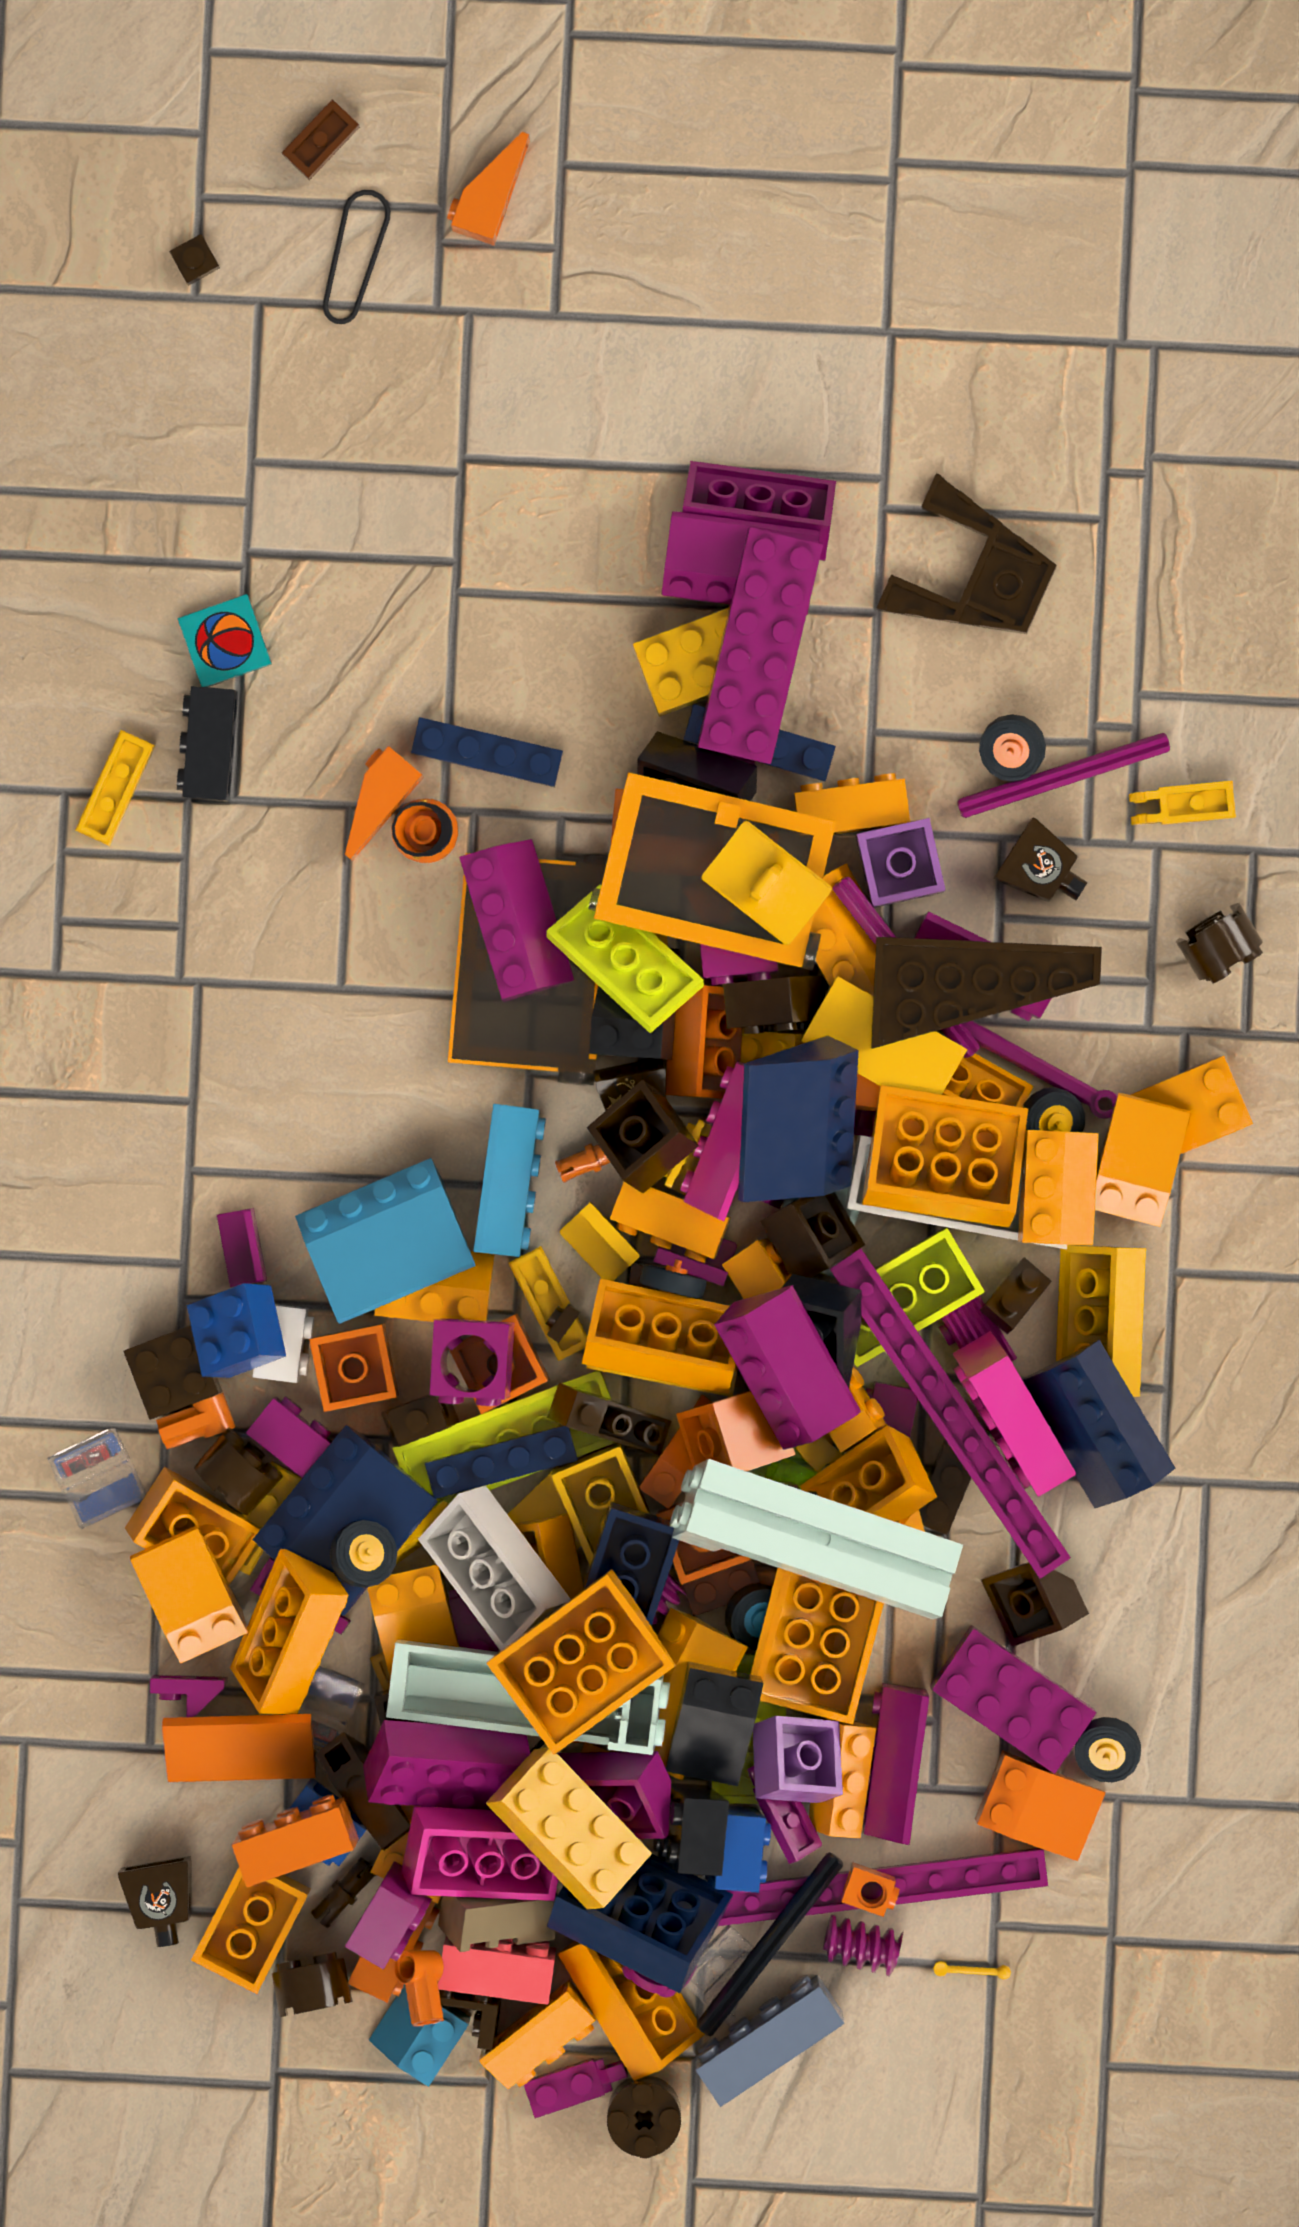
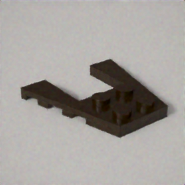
M936 473L921 508L988 537L959 603L891 574L876 609L881 612L1027 635L1057 565L1023 538L1017 536L993 515H990L978 506L966 494L947 482L944 477Z

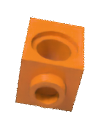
M852 1862L841 1894V1902L884 1917L887 1908L894 1909L900 1889L894 1887L896 1883L894 1876ZM868 1882H877L882 1887V1893L878 1898L869 1900L862 1896V1887Z

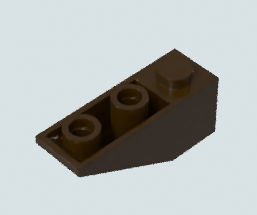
M562 1383L558 1384L547 1418L565 1427L658 1456L661 1454L672 1422L669 1419Z
M342 1732L315 1755L331 1783L341 1796L345 1798L347 1804L381 1849L385 1851L409 1832L411 1823L399 1804L387 1805L384 1803L368 1802L363 1765L369 1751L364 1744L347 1733Z

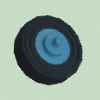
M761 1583L747 1585L738 1590L727 1605L725 1611L727 1630L732 1638L748 1646L747 1649L755 1651L757 1649L772 1586Z

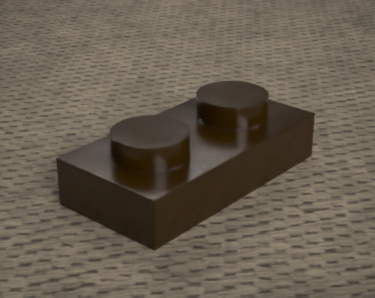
M1024 1257L1017 1263L980 1311L1008 1335L1052 1281Z

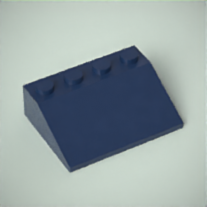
M825 1036L744 1063L739 1201L755 1202L825 1196L851 1186L859 1050L830 1036Z
M1100 1340L1022 1379L1074 1468L1075 1476L1094 1508L1127 1499L1154 1486L1176 1469Z
M345 1425L252 1540L274 1560H276L280 1549H287L333 1572L349 1595L346 1606L341 1612V1615L345 1616L368 1587L350 1586L341 1580L334 1571L330 1559V1549L337 1532L352 1522L360 1520L377 1522L392 1535L398 1551L436 1505L438 1500L366 1436Z
M651 1854L604 1908L587 1910L563 1886L556 1896L547 1927L680 1993L695 1970L729 1906L733 1894L726 1890L714 1889L708 1881L694 1874L677 1873L661 1858Z

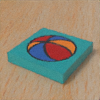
M248 594L178 618L201 687H210L272 665Z

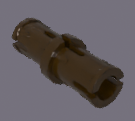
M360 1857L358 1862L341 1881L336 1880L331 1885L333 1890L311 1911V1914L317 1920L329 1909V1912L320 1921L324 1927L329 1928L331 1923L348 1904L353 1905L358 1900L356 1895L376 1876L370 1873L373 1866L369 1867L360 1876V1873L369 1864L364 1858Z

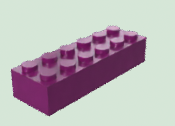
M752 527L748 528L697 747L767 764L772 763L823 544Z

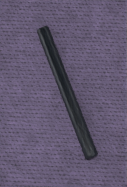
M826 1853L698 2019L696 2025L701 2032L710 2037L714 2035L842 1869L843 1862L833 1853Z

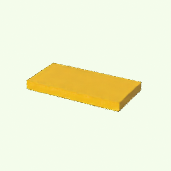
M836 976L800 1041L807 1043L830 1036L859 1050L857 1073L877 1085L942 1095L967 1049L936 1031L871 1049L873 996Z

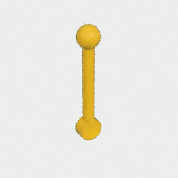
M938 1961L933 1967L934 1973L940 1977L945 1976L947 1973L994 1975L1005 1980L1011 1975V1970L1006 1965H1001L998 1968L950 1966L944 1961Z

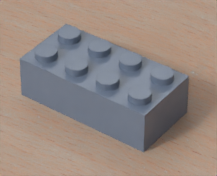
M808 1975L802 1977L790 1986L792 1992L781 2000L777 1996L769 1999L759 2007L760 2014L751 2020H748L747 2017L741 2018L728 2028L730 2031L729 2035L720 2041L714 2037L697 2049L700 2054L695 2057V2070L720 2107L845 2024L843 2011L818 1975L812 1979Z

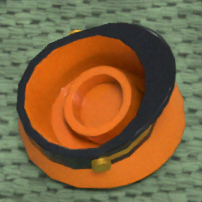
M434 799L413 800L403 805L395 814L391 826L392 840L398 851L406 858L419 863H433L446 857L455 847L458 837V823L453 812L440 801Z

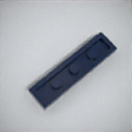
M693 704L683 738L684 741L697 744L705 707ZM779 729L772 763H759L826 782L836 746Z
M419 717L411 754L555 788L563 751Z
M562 1425L425 1462L433 1496L437 1499L578 1461L570 1428Z

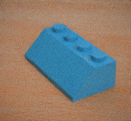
M493 1104L473 1252L520 1257L521 1249H529L531 1228L524 1226L526 1213L534 1212L536 1191H529L531 1176L538 1177L541 1161V1155L534 1154L536 1139L543 1140L546 1118L539 1117L540 1110Z

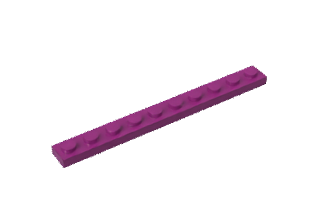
M859 1248L831 1267L830 1270L840 1285L862 1290L861 1316L1038 1577L1041 1579L1071 1558L862 1249Z
M1041 1848L871 1868L895 1877L896 1883L894 1887L900 1889L895 1905L1048 1886L1044 1849ZM849 1871L839 1872L805 1916L859 1909L841 1902V1894ZM809 1876L760 1883L759 1893L726 1890L732 1893L733 1897L718 1926L775 1920ZM868 1882L861 1889L862 1896L869 1900L878 1898L882 1893V1887L877 1882Z

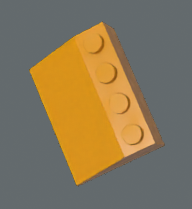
M881 1085L866 1169L862 1205L1009 1228L1017 1209L1028 1108Z
M777 1568L750 1673L761 1676L764 1684L760 1701L853 1725L884 1603Z
M612 1569L502 1649L486 1663L553 1755L676 1666L636 1601Z

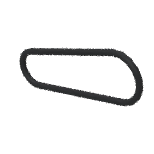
M374 190L355 192L348 198L343 209L323 300L324 314L329 321L335 324H346L356 317L390 221L391 210L388 201L382 194ZM363 195H372L382 202L385 209V219L354 309L347 318L337 319L330 314L328 303L349 208L356 198Z

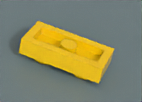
M764 1032L742 1035L741 1062L747 1063L804 1044L800 1041L804 1034Z

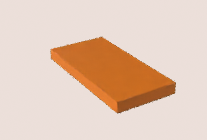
M311 1714L163 1718L162 1732L168 1782L316 1778Z

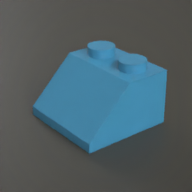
M404 1984L400 1995L396 1996L372 2033L369 2041L398 2068L429 2087L468 2027L471 2017L456 2007L441 2005L444 2021L424 2026H413L411 2024Z

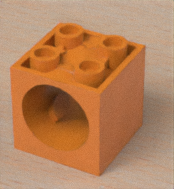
M751 1391L733 1395V1397H726L676 1414L692 1467L707 1459H711L743 1471H749L796 1455L794 1448L782 1449Z

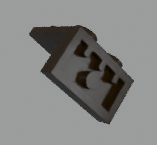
M439 1990L441 2005L477 2010L474 2016L472 2036L479 2037L477 2048L492 2050L497 2036L502 1998Z

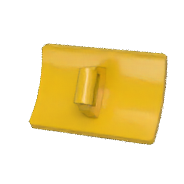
M744 821L701 876L704 882L784 945H790L832 891V887L749 821Z

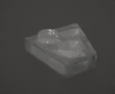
M727 1925L707 1945L686 1987L705 2005L709 2006L754 1946L733 1926ZM738 2003L724 2020L729 2027L735 2022V2012Z

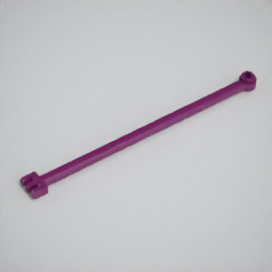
M737 913L734 918L735 921L748 928H759L760 926L753 919L750 920L743 914ZM974 1021L963 1023L979 1046L1049 1085L1072 1093L1080 1102L1089 1106L1091 1113L1097 1118H1111L1113 1110H1100L1098 1101L1102 1097H1107L1112 1103L1111 1107H1114L1117 1096L1112 1091L1096 1090Z

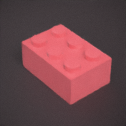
M446 1936L442 1951L444 1970L442 1977L438 1981L439 1990L549 2004L557 1949L549 1947V1941L517 1945L513 1942V1939L499 1940L498 1947L487 1948L485 1947L486 1942L470 1944V1951L459 1952Z

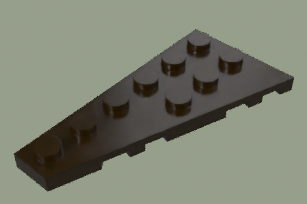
M876 937L871 1049L1100 985L1102 947Z

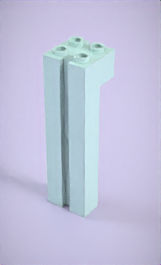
M711 1459L695 1465L693 1470L688 1469L681 1485V1491L686 1492V1498L682 1506L676 1505L670 1520V1527L674 1528L672 1538L713 1552L724 1549L930 1619L943 1616L950 1592V1581L952 1574H955L963 1544Z
M399 1639L395 1642L387 1718L539 1736L486 1664L498 1652ZM662 1675L574 1741L608 1745V1750L653 1755L655 1746H662L664 1740L666 1720L659 1719L660 1708L666 1709L668 1705L670 1683L663 1682L664 1675Z

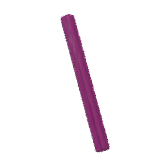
M1160 733L1031 775L1023 780L1012 781L960 798L957 801L961 816L967 818L1167 753L1170 750V743L1167 735Z
M850 877L842 878L833 886L835 894L875 945L876 937L897 938ZM963 1023L941 1029L948 1039L967 1049L963 1058H969L979 1050L978 1042Z

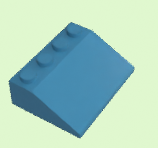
M432 1158L295 1216L338 1324L476 1266L444 1182Z

